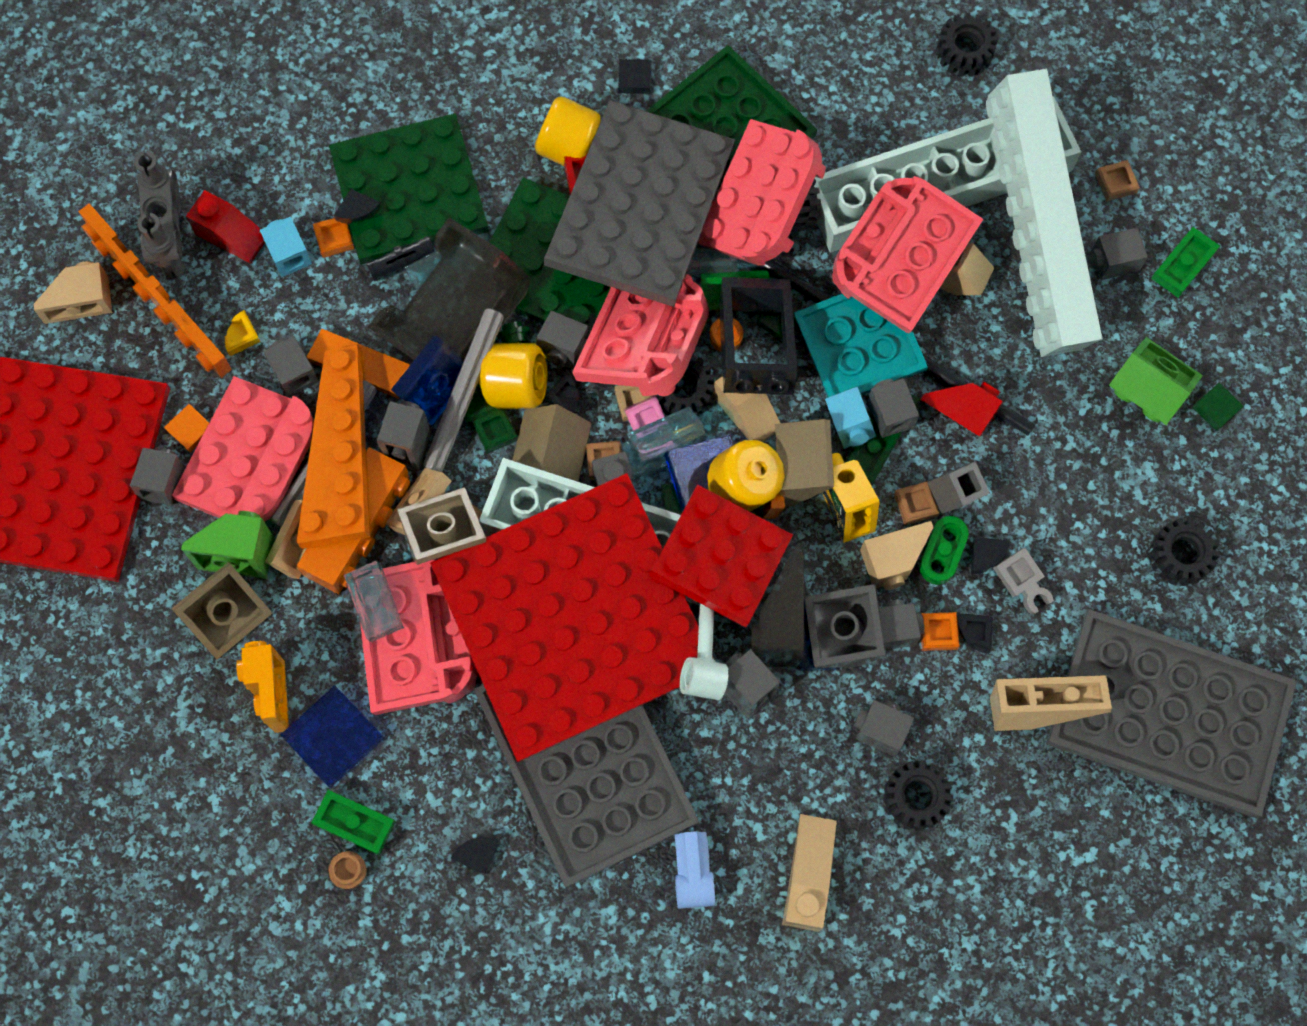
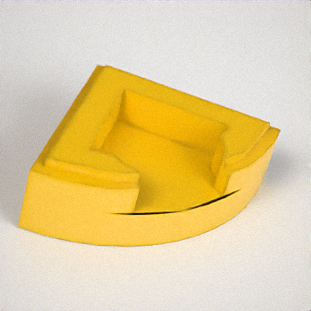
M245 310L233 317L224 339L229 356L261 342Z

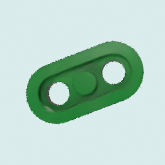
M945 516L939 519L931 532L920 562V573L931 584H945L956 572L969 535L966 524L958 517ZM943 533H952L955 540H945ZM931 564H940L943 571L940 573L933 571Z

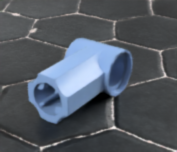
M695 831L675 834L678 875H675L677 908L715 906L713 872L709 870V850L706 832Z

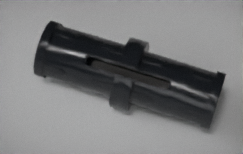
M426 236L402 248L399 245L393 247L394 251L367 261L366 264L375 282L399 270L403 272L410 270L409 266L429 257H434L436 253L429 237Z

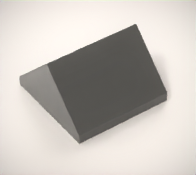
M875 584L804 597L815 668L859 667L886 657Z

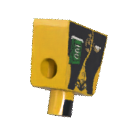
M833 453L834 487L824 491L823 496L841 539L845 543L876 532L880 501L859 462L851 460L844 463L841 454Z

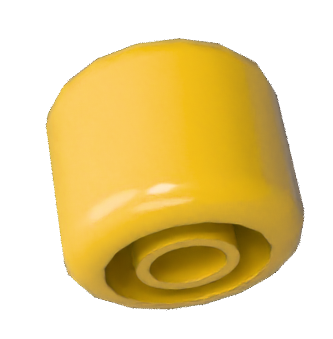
M559 96L555 98L537 137L534 147L536 153L564 166V157L566 156L574 158L586 156L600 125V114L566 97Z
M534 343L493 344L492 349L485 355L481 363L479 385L487 404L498 409H534L542 404L548 382L547 363L542 349Z
M743 440L724 450L712 461L707 474L709 491L749 512L773 500L782 489L785 478L784 466L778 453L771 446L759 440Z

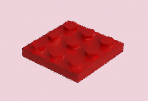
M697 484L654 564L649 577L747 627L793 534Z

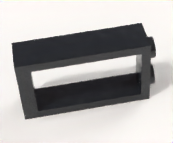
M722 277L719 311L723 393L793 395L797 377V360L790 279ZM732 311L781 313L784 364L735 363Z

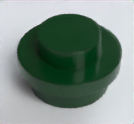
M519 321L502 325V331L497 334V340L502 343H528L530 328L529 326H522Z

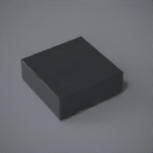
M619 59L618 93L651 94V60Z

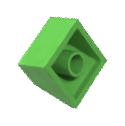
M1146 337L1130 355L1109 386L1115 389L1114 393L1123 401L1133 402L1141 407L1144 415L1154 422L1161 421L1167 425L1203 375Z
M239 511L238 515L226 513L183 542L181 550L198 570L216 572L229 562L241 576L267 579L270 565L265 563V560L275 542V537L258 514L250 511Z

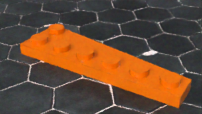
M89 203L78 211L85 221V224L81 227L92 240L91 243L104 258L109 254L115 260L112 266L124 280L130 277L136 283L132 286L134 291L145 303L151 300L156 305L153 311L166 326L169 323L175 326L177 331L174 334L186 349L190 346L195 348L199 353L195 358L207 372L214 369L221 378L229 373L232 369L225 356L174 299L169 300L170 296L153 275L148 277L149 273L131 250H127L118 238V235Z
M358 345L324 352L297 535V544L302 549L370 537L362 350Z

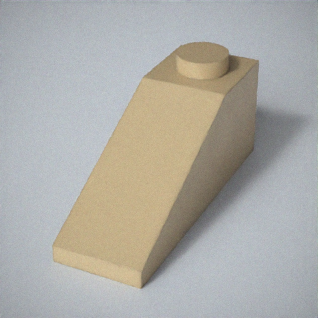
M1106 676L997 679L990 696L995 731L1031 730L1109 713L1112 710Z
M800 814L782 925L816 932L823 929L830 886L836 820Z

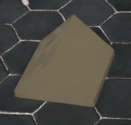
M558 404L526 409L512 461L579 482L592 423Z
M819 419L775 424L776 452L783 463L785 474L783 486L779 493L785 497L786 506H794L833 488L830 420Z
M465 487L397 509L413 560L417 565L487 542Z
M229 562L172 608L175 614L216 660L272 614L270 609Z

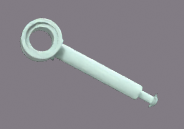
M700 604L698 655L697 658L688 657L685 660L680 675V690L682 694L720 700L726 691L728 683V667L726 664L712 659L714 610Z

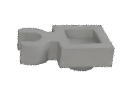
M1025 547L993 567L1012 597L1020 593L1023 594L1024 607L1030 614H1035L1039 611L1034 605L1036 595L1042 597L1046 604L1054 601L1052 594L1037 584L1045 576Z

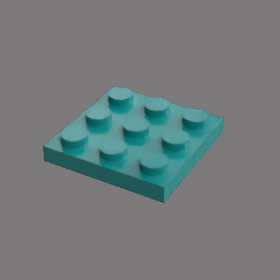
M839 294L794 312L795 321L827 398L858 387L861 396L870 393L873 386L882 380L893 379L894 382L903 378H909L928 369L913 331L909 334L852 296L848 299L843 294Z

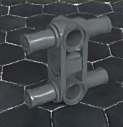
M146 151L148 159H146L143 152H140L136 155L134 164L139 171L137 181L141 217L138 219L137 226L141 232L143 258L146 264L154 263L161 267L167 277L173 278L172 272H174L176 278L183 275L185 265L182 261L183 250L179 214L182 208L178 201L179 186L174 169H166L164 166L159 165L156 156L152 152Z

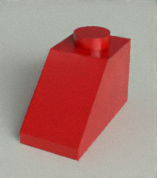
M205 190L186 215L195 235L250 264L265 244L260 228L232 204Z
M984 381L980 387L974 383L925 393L920 399L979 437L983 435L1003 404V401L997 398L1001 392Z

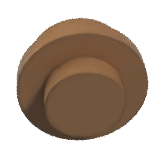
M351 851L337 854L329 865L331 881L342 889H353L359 886L367 872L364 859L359 854Z

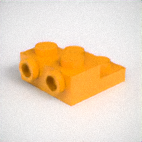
M252 641L245 643V648H241L242 660H237L236 663L237 677L239 682H243L246 689L254 694L253 701L256 716H261L263 723H266L275 733L290 731L285 661L271 644L267 645V642Z

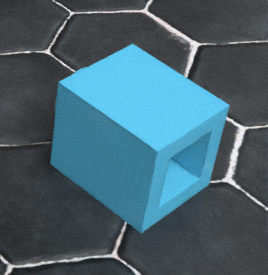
M291 217L284 220H274L267 227L260 229L281 277L312 264Z
M858 387L825 399L844 449L850 446L862 445L869 439L876 437Z

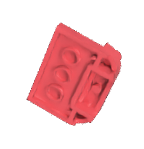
M750 119L712 204L698 244L760 266H764L766 261L775 258L782 251L788 253L794 244L788 236L814 178L823 179L826 166L822 164L819 145L800 130L793 132Z
M914 176L913 178H898L888 181L875 195L837 253L833 264L832 280L845 297L849 299L852 296L909 334L980 226L983 218L922 178Z
M686 274L675 306L672 307L611 287L572 373L576 381L639 387L642 396L657 394L659 396H668L672 394L676 384L681 380L688 367L709 316V305L702 288L693 282L691 275Z
M234 376L171 496L180 503L217 518L226 513L238 515L239 511H250L258 514L264 522L269 520L281 505L311 446L314 419L309 408L302 400L295 396L288 398Z
M435 560L418 565L415 562L355 574L370 712L374 715L443 701L448 704L453 703L466 694L471 693L476 686L478 671L430 563Z

